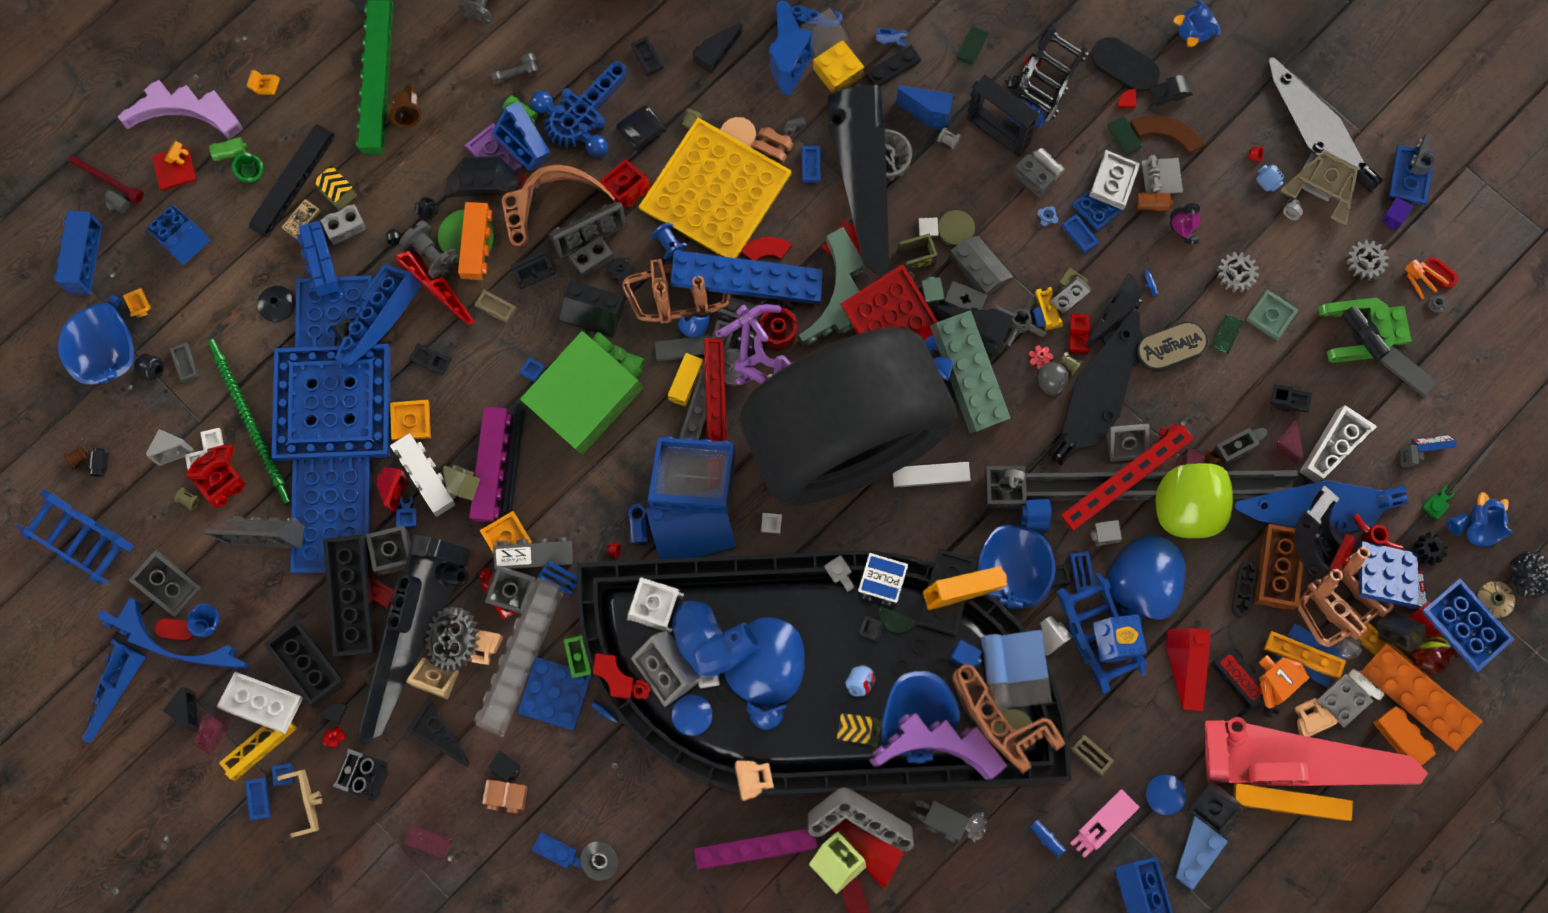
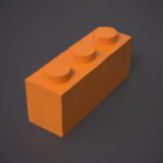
M1395 706L1373 722L1398 754L1413 756L1421 766L1436 754L1433 750L1434 746L1420 735V729L1415 724L1410 723L1403 709Z

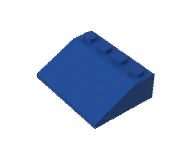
M718 488L693 496L720 498L721 489ZM646 508L659 559L699 558L736 548L728 514Z
M1460 578L1443 590L1422 610V613L1476 673L1514 640L1511 634Z

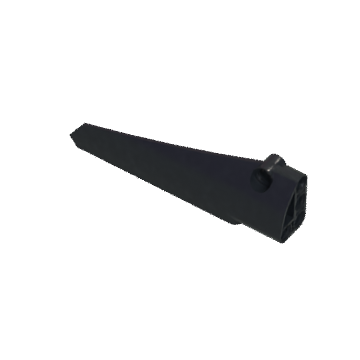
M865 85L843 89L828 96V127L832 133L863 265L881 276L889 269L882 87L878 85ZM839 120L841 123L834 124L833 121Z
M413 535L404 574L398 578L358 732V736L364 745L382 735L406 681L426 643L425 638L429 637L426 631L431 630L428 624L434 623L432 617H438V611H443L457 585L463 586L467 583L469 574L464 569V566L467 567L471 549L431 537Z

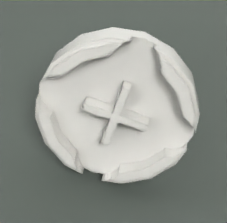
M1355 669L1349 672L1348 675L1369 697L1373 696L1378 700L1383 698L1384 693L1379 688H1375L1373 683Z

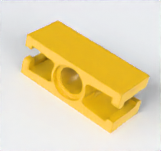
M685 353L668 393L669 401L684 407L687 406L699 378L703 359Z

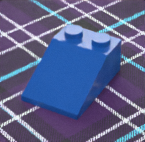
M898 85L896 104L927 126L933 127L936 130H942L948 126L953 94Z

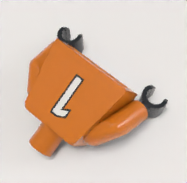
M1268 655L1258 662L1266 670L1259 678L1265 702L1264 715L1272 718V712L1279 714L1280 711L1277 707H1274L1275 704L1278 706L1300 686L1307 687L1306 681H1312V677L1307 675L1301 662L1283 657L1274 663Z

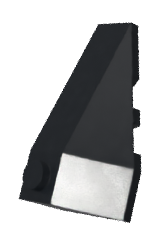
M1127 273L1085 347L1090 348L1126 319L1134 308L1139 309L1143 302L1141 296L1144 291L1132 274Z
M936 305L934 316L938 322L971 310L986 353L996 358L998 357L1014 316L996 309H989L988 311L978 310L975 307L966 309L953 305Z

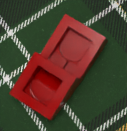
M1089 314L1070 315L1069 353L1089 354V348L1085 347L1089 340L1090 332Z

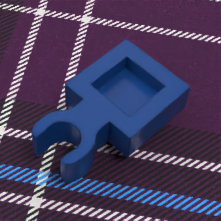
M410 496V502L405 504L403 497H401L400 504L402 509H396V527L404 525L407 530L417 529V510L412 508L414 504L413 499Z

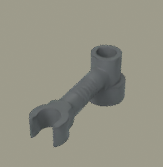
M535 54L523 55L521 57L522 66L491 73L493 83H499L506 78L527 72L529 76L537 74Z

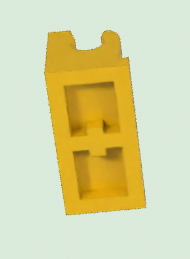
M1051 287L1043 292L1041 289H1038L1034 294V297L1037 299L1035 302L1037 308L1041 307L1045 321L1043 328L1045 331L1063 326L1058 309L1050 303V298L1053 294Z

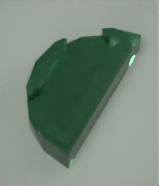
M879 606V621L885 622L884 628L892 633L907 632L913 628L917 621Z

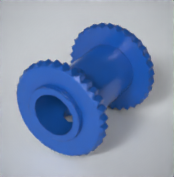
M670 222L659 226L651 234V239H659L667 251L664 255L665 260L673 259L674 250L685 251L687 248L686 243L679 244L672 234L671 230L674 225Z

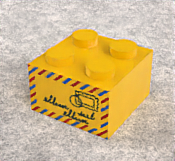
M843 40L813 59V70L832 94L846 89L864 77V66Z

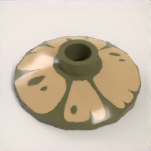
M1489 581L1478 589L1476 597L1496 619L1507 617L1514 610L1515 595L1507 584L1500 581ZM1496 595L1500 596V602L1495 599Z

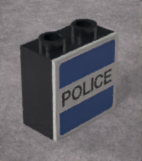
M869 553L858 594L861 595L862 599L873 601V599L880 600V604L892 607V604L897 605L908 564Z

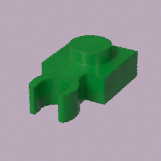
M1447 486L1441 489L1439 496L1434 493L1421 508L1435 521L1449 508L1450 505L1446 501L1450 500L1455 494L1453 492L1450 496H1447L1445 494Z

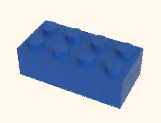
M68 210L67 217L64 218L65 230L61 236L62 246L61 252L57 256L58 269L55 270L54 279L68 294L90 295L102 225L91 212Z

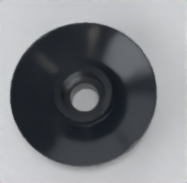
M272 286L265 289L257 301L259 313L264 319L271 322L285 320L292 314L295 307L293 294L282 286ZM274 299H277V303H271Z

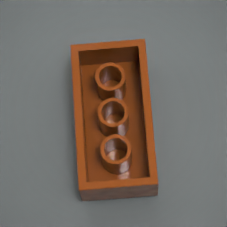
M1268 524L1264 528L1254 604L1290 611L1298 607L1303 563L1298 556L1295 546V528Z

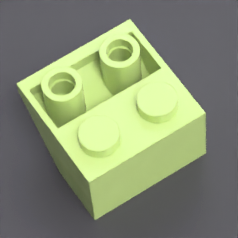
M838 831L821 846L809 863L813 870L836 894L866 868L865 860Z

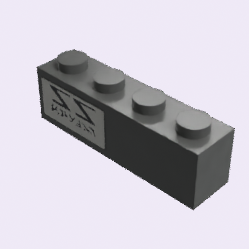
M555 537L556 541H548V538H538L534 543H528V539L516 540L517 544H509L508 541H497V545H493L494 569L497 566L508 569L545 566L548 560L557 565L573 564L572 541L567 540V537Z

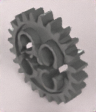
M443 608V612L438 611V617H432L434 623L428 624L431 630L426 631L429 637L425 638V641H428L429 644L425 649H430L427 656H431V662L436 663L435 667H439L441 670H461V667H467V662H472L471 655H476L474 648H479L476 641L480 640V637H476V634L480 630L474 628L478 623L473 622L474 616L469 615V611H465L463 608ZM447 626H460V629L446 628ZM445 649H447V650H459L457 653H455V652L445 653Z

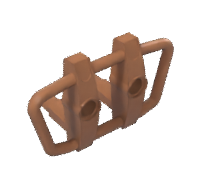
M661 259L650 260L651 270L630 275L622 283L623 291L637 319L645 322L660 321L662 324L672 322V319L681 318L682 316L697 315L698 317H704L707 314L709 315V313L718 311L720 308L727 307L730 303L731 294L723 293L722 301L708 306L704 278L698 276L699 280H697L695 276L692 279L693 289H690L695 308L671 312L670 291L665 273L672 272V265L663 266ZM652 277V292L658 314H643L630 288L631 283Z
M1360 547L1356 553L1348 556L1342 571L1338 569L1330 570L1322 578L1311 582L1299 599L1297 608L1316 641L1322 646H1333L1348 636L1357 640L1367 631L1365 625L1376 615L1384 617L1394 608L1392 603L1359 597V569L1370 556V551L1366 547ZM1340 580L1343 581L1355 599L1371 609L1360 619L1350 609L1348 604L1333 592ZM1310 597L1326 615V618L1342 630L1341 632L1329 639L1323 637L1305 606Z

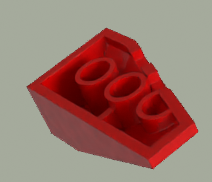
M1195 628L1167 630L1166 653L1170 660L1172 674H1174L1182 710L1203 712L1210 650V630Z

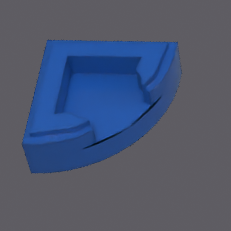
M1041 307L1031 310L1032 318L1036 319V326H1045Z

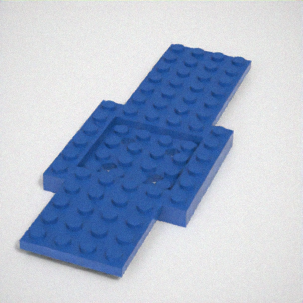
M372 276L337 277L340 290L323 296H318L316 290L312 291L309 280L312 278H297L295 348H274L272 459L275 462H293L291 518L298 519L299 523L305 525L302 548H291V574L326 573L323 539L361 534L366 536V534H370L371 459L390 458L391 348L389 344H375L363 356L351 365L335 359L341 342L331 328L349 317L352 323L356 318L355 311L363 302V293L373 281ZM348 379H355L354 386H346ZM311 380H316L317 386L313 389L308 388V383ZM349 415L355 416V420L351 424L345 423V419ZM316 417L317 421L314 425H307L308 418ZM368 549L369 567H370V553H369V549Z

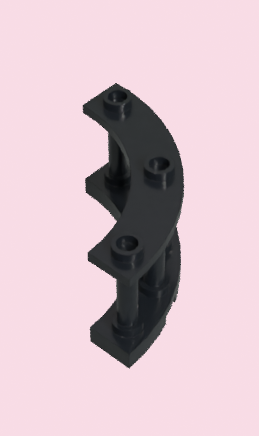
M1050 23L1039 40L1038 51L1036 54L1032 53L1015 84L1018 86L1017 89L1012 91V94L1018 99H1025L1046 112L1045 121L1047 122L1051 118L1054 119L1058 114L1059 109L1057 108L1060 98L1065 95L1069 88L1066 85L1080 61L1084 62L1089 54L1087 52L1088 47L1085 44L1080 50L1058 36L1056 32L1057 26ZM1054 41L1076 56L1070 68L1047 54L1045 48L1049 42ZM1039 60H1044L1065 74L1060 84L1037 70L1036 64ZM1030 76L1036 77L1055 89L1056 93L1053 98L1030 84Z

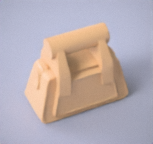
M480 630L476 634V637H480V640L476 641L479 648H474V651L484 652V656L471 655L472 662L489 665L491 656L497 652L503 636Z
M1316 698L1294 707L1299 718L1297 720L1299 735L1311 737L1333 727L1338 721L1326 708H1322ZM1313 708L1314 712L1306 715L1305 711Z
M737 761L735 763L742 801L758 796L762 793L761 789L773 788L769 763L757 765L755 762ZM760 771L763 773L764 783H760L758 775Z

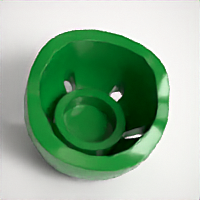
M241 153L233 160L232 170L238 180L244 183H253L262 176L263 164L257 156Z

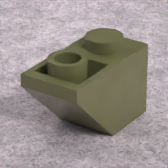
M453 464L451 468L444 465L443 472L447 492L473 501L480 478L473 476L474 472Z

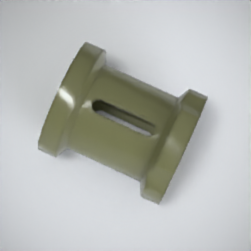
M1065 352L1059 363L1070 371L1073 376L1079 369L1082 361H1077L1068 352Z
M180 488L174 497V502L183 504L188 507L189 511H194L199 505L201 498L198 495L194 496L187 492L185 488Z

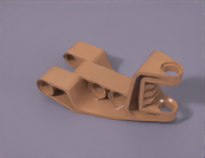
M963 665L953 673L952 682L965 713L987 741L1022 773L1031 768L1029 761L1021 748L1026 749L1029 747L1026 741L1031 745L1036 742L1035 738L1038 740L1044 735L1055 750L1065 745L1056 727L1049 719H1040L1019 730L1013 729L988 694V687L973 666ZM961 672L966 675L967 680L962 678ZM984 705L991 707L992 713L990 716H985L982 713ZM996 722L1003 725V732L1001 734L996 733L993 729ZM1034 726H1037V729L1035 731H1033L1017 743L1014 742L1016 738H1018Z

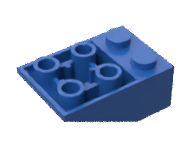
M174 204L165 209L146 228L182 265L186 264L211 241L199 226Z

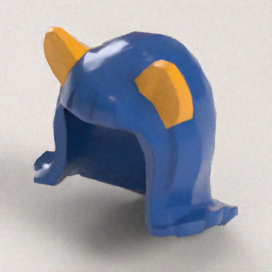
M1196 0L1197 6L1188 9L1183 15H1179L1173 20L1178 25L1180 37L1187 41L1189 47L1209 39L1213 34L1217 37L1221 35L1218 22L1212 12H1210V9L1201 0Z
M1485 492L1479 494L1478 502L1471 511L1472 524L1467 530L1468 541L1471 544L1479 547L1491 546L1513 533L1507 527V499L1498 501L1489 499Z

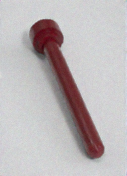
M68 156L70 163L127 195L129 201L134 204H139L142 201L144 192L140 189L129 188L75 156Z

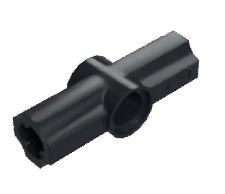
M1357 306L1349 308L1342 314V318L1353 331L1355 341L1359 345H1364L1375 361H1379L1389 354L1391 350L1380 338L1377 326L1371 321L1368 322Z

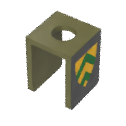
M930 233L898 243V253L922 246H927L930 255L905 262L907 270L914 271L936 264L938 255Z

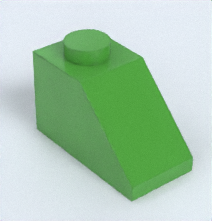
M582 633L565 637L564 645L572 678L592 674Z

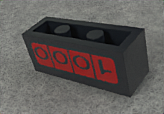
M1231 646L1211 662L1210 665L1250 710L1264 699L1260 685L1261 682L1256 676L1255 669L1250 664L1245 663L1242 659L1243 655L1239 650L1233 649Z

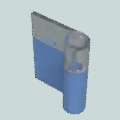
M1042 630L981 637L988 693L1001 713L1008 712V708L1052 702Z

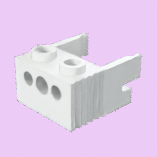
M641 577L627 620L639 622L643 625L646 624V626L661 631L668 630L671 634L672 628L669 629L667 627L676 598L680 597L682 599L684 594L679 593V589L658 584L657 582L654 583V581H647V579Z

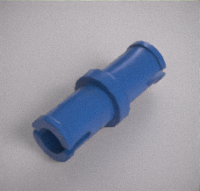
M1039 819L1029 827L1042 841L1041 844L1043 846L1046 845L1056 858L1066 850L1054 837L1055 834L1053 832L1050 833Z

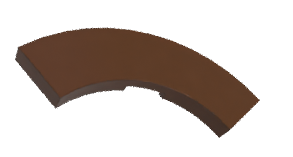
M1150 115L1135 118L1130 122L1138 138L1161 134L1169 136L1179 143L1188 155L1204 148L1206 145L1191 127L1174 118Z

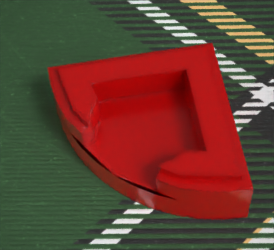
M1136 89L1124 92L1118 101L1117 108H1136Z

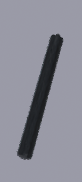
M518 402L514 403L502 501V512L505 514L513 511L524 415V404Z

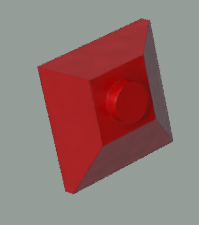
M384 468L378 474L376 483H378L377 487L383 504L391 514L395 515L400 498L403 496L409 479L400 469Z

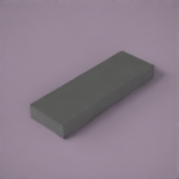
M711 335L655 342L657 362L683 359L685 353L696 357L704 356L703 339L711 338Z
M1392 346L1389 354L1379 362L1421 396L1426 397L1438 382Z

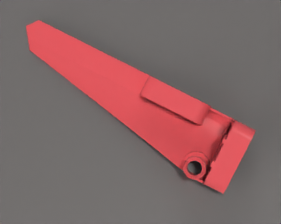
M1239 717L1232 718L1230 721H1205V754L1208 784L1211 781L1214 783H1250L1252 786L1421 784L1428 775L1413 756L1342 744L1251 725ZM1237 726L1242 731L1235 732L1232 727Z

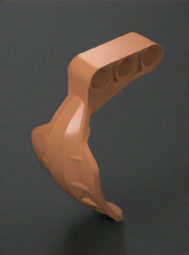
M563 165L540 168L531 174L522 189L508 192L502 198L510 242L518 248L528 245L527 225L534 188H539L543 183L556 180L578 181L607 194L614 202L615 198L595 178L579 169ZM509 199H516L514 206H508ZM519 216V223L513 225L512 218ZM523 234V240L520 243H516V236Z

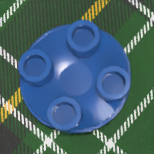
M687 695L679 699L674 705L672 720L679 732L691 736L698 735L709 728L712 721V709L704 698L697 695Z
M1159 775L1153 778L1147 786V802L1150 808L1159 814H1174L1185 804V787L1174 776Z

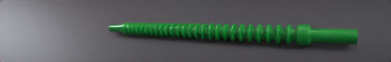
M215 339L208 340L207 343L214 355V363L218 365L217 369H220L219 373L222 374L221 377L224 379V383H227L226 387L229 388L228 392H231L230 396L233 397L234 405L238 406L237 410L240 411L239 415H242L241 419L244 420L245 428L249 429L248 434H251L250 438L253 439L252 443H255L254 447L258 448L256 451L260 453L259 457H262L261 461L264 462L265 471H269L268 476H271L270 480L273 481V488L277 489L283 504L287 505L291 503V500L284 487L285 482L280 478L279 470L275 469L277 465L273 464L274 460H271L272 455H269L270 451L267 450L266 442L262 441L263 437L260 436L259 428L255 427L257 423L253 422L255 419L252 418V413H249L248 404H245L246 400L242 399L244 396L241 394V390H238L239 386L236 385L237 381H234L233 372L230 371V367H227L228 363L226 362L225 355L221 354Z

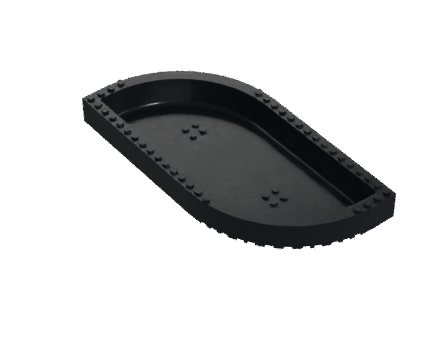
M851 550L577 563L579 622L586 655L592 671L596 654L616 656L617 667L620 672L627 677L633 678V684L637 680H646L631 658L651 636L664 632L646 626V624L643 625L639 622L627 620L641 577L647 579V581L650 580L651 582L654 581V583L657 582L658 584L679 589L678 592L684 594L682 599L677 597L667 625L669 629L672 628V618L676 608L686 601L705 602L711 607L717 625L723 634L726 630L741 623L748 625L752 621L764 617L785 621L798 631L803 642L805 654L803 679L794 696L785 702L778 703L780 707L786 705V708L782 709L783 717L778 726L767 730L758 728L749 717L751 715L747 712L748 701L735 693L729 686L725 672L718 675L720 685L700 689L698 682L691 690L666 707H664L651 687L649 696L646 699H636L633 696V692L631 699L611 697L610 687L606 680L594 675L614 712L624 726L646 749L673 769L709 787L740 795L735 768L737 761L755 762L757 765L769 763L773 788L761 789L762 793L756 796L759 798L830 796L840 788H849L859 795L1058 786L1066 785L1072 781L1065 714L1063 713L1054 679L1048 667L1049 678L987 686L981 637L995 634L1002 636L1023 633L1025 630L1019 621L998 600L989 594H985L965 601L956 636L917 625L924 602L923 591L928 588L934 567L933 562L892 552ZM869 553L908 564L897 605L892 604V607L880 604V600L873 599V601L862 599L861 595L858 594ZM840 555L852 572L848 575V578L854 585V588L847 592L841 581L834 583L824 567ZM865 616L885 622L879 642L859 635ZM672 628V632L670 635L675 640V635ZM962 640L982 651L980 655L982 660L976 671L988 687L987 692L1002 713L1009 709L1023 711L1030 717L1032 723L1040 719L1051 720L1065 745L1055 750L1044 735L1041 739L1037 740L1035 738V743L1031 745L1028 743L1029 747L1026 749L1021 748L1031 765V768L1024 773L993 747L1007 766L993 779L986 780L973 766L963 759L939 750L925 751L932 752L933 759L925 763H908V754H897L881 765L874 766L870 759L874 757L872 753L880 746H883L881 730L877 747L838 740L837 735L842 713L871 717L882 721L883 710L894 684L903 675L915 671L932 673L949 686L960 711V721L956 730L958 736L965 728L976 727L965 713L952 682L953 673L960 667L948 661L954 646L958 641ZM866 666L873 671L875 682L868 695L854 696L846 687V680L853 668ZM961 672L962 678L967 680L966 675ZM687 695H697L704 698L712 709V721L709 728L698 735L691 736L679 732L672 720L674 705L679 699ZM984 705L982 713L985 716H990L992 713L991 707ZM760 771L758 772L760 783H764L763 773Z

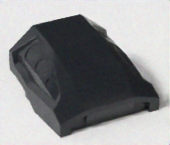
M647 105L637 109L616 125L626 140L637 151L645 148L652 139L659 138L663 132L667 131V128L657 119Z
M348 749L347 757L333 787L372 801L380 794L388 775L387 763Z

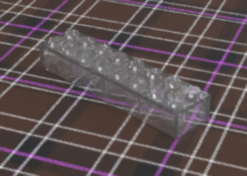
M538 577L536 582L533 581L530 586L529 593L531 594L529 599L525 600L522 605L521 611L523 613L521 618H517L514 624V629L516 630L513 637L510 636L508 638L506 654H502L500 657L498 673H494L492 676L490 692L487 691L484 695L482 711L479 710L475 717L478 728L501 738L506 733L531 673L535 658L538 656L563 596V591L559 585Z

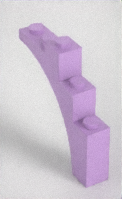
M160 80L149 84L144 89L148 96L139 99L135 105L125 109L117 116L127 129L153 117L185 115L211 124L220 130L228 140L244 130L214 90L198 100L187 85L177 89L171 95Z

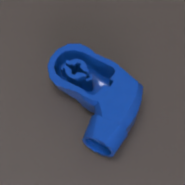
M686 601L681 603L675 610L672 618V628L679 652L698 674L706 678L730 670L759 648V641L755 633L746 623L730 628L723 634L717 625L711 607L705 602Z

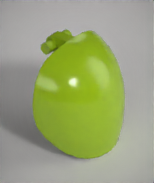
M1186 464L1169 471L1160 482L1156 491V511L1161 526L1168 533L1182 538H1206L1223 531L1229 523L1233 506L1232 484L1227 471L1215 464Z

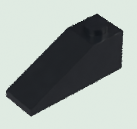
M738 23L704 40L700 46L697 45L693 51L694 63L712 74L743 33L742 24Z

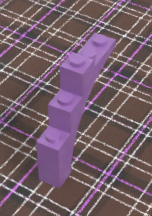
M907 713L898 720L900 724L895 727L899 734L896 733L890 737L887 746L877 748L872 753L874 757L870 759L874 766H879L891 757L904 751L934 749L948 752L963 759L973 766L986 780L993 779L1007 766L977 727H967L958 736L947 720L941 722L937 720L927 728L916 713L910 716Z

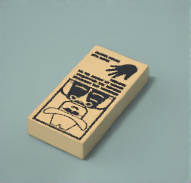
M305 199L282 228L297 239V234H300L298 227L312 223L321 211Z

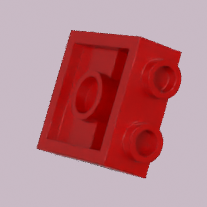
M627 159L598 181L612 194L616 202H620L623 205V209L627 206H633L636 199L641 195H646L651 187L648 178Z
M230 464L215 468L206 480L191 479L215 509L225 506L228 499L234 494L241 493L246 485Z

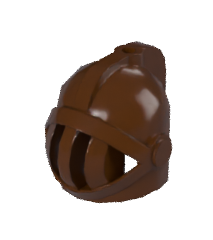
M407 85L405 89L395 93L389 101L387 111L391 122L395 126L409 128L416 125L421 119L420 105L414 86Z

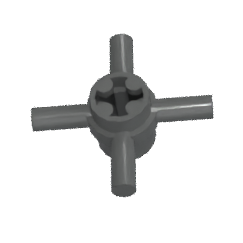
M1030 296L1024 308L1017 309L1013 313L998 305L995 307L996 310L1014 316L1010 324L1011 331L1004 342L1005 346L1010 347L1017 334L1024 333L1027 330L1042 338L1045 337L1047 331L1032 324L1030 311L1037 300L1035 297ZM1020 318L1024 319L1022 325L1021 323L1016 322L1019 321Z

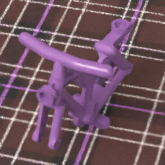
M742 305L736 312L740 317L716 331L717 337H723L742 327L740 357L735 363V369L738 373L744 374V376L736 378L737 384H747L752 379L762 384L767 380L768 376L752 367L760 362L766 366L773 367L774 374L791 364L783 355L777 356L775 359H770L766 356L762 344L768 341V336L756 320V317L764 312H781L779 305H758L751 310ZM751 325L757 333L754 338L756 354L747 358Z

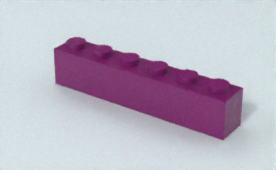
M484 407L475 477L480 478V482L474 499L471 502L469 517L474 523L491 524L496 519H499L500 507L497 506L498 500L502 499L500 483L504 481L505 471L502 470L503 463H506L507 452H505V444H509L507 428L511 426L512 415H509L507 408Z
M808 829L695 848L694 851L697 869L703 870L816 850L817 842L816 837L811 835Z

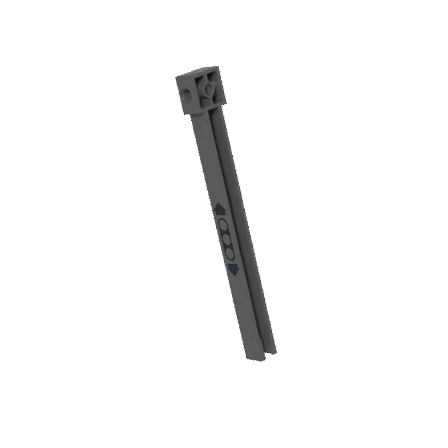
M986 466L984 471L986 509H1022V506H1025L1026 500L1080 501L1118 472L1025 473L1024 481H1019L1017 487L1012 488L1009 485V478L1005 477L1006 470L1016 469L1025 473V466ZM1297 470L1227 471L1232 484L1233 499H1249L1295 488L1293 487V478L1298 476ZM1151 472L1115 500H1155L1158 486L1168 472Z

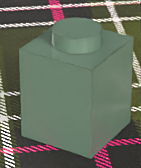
M935 277L925 278L921 282V292L929 307H934L937 304L943 305L945 298L941 279Z

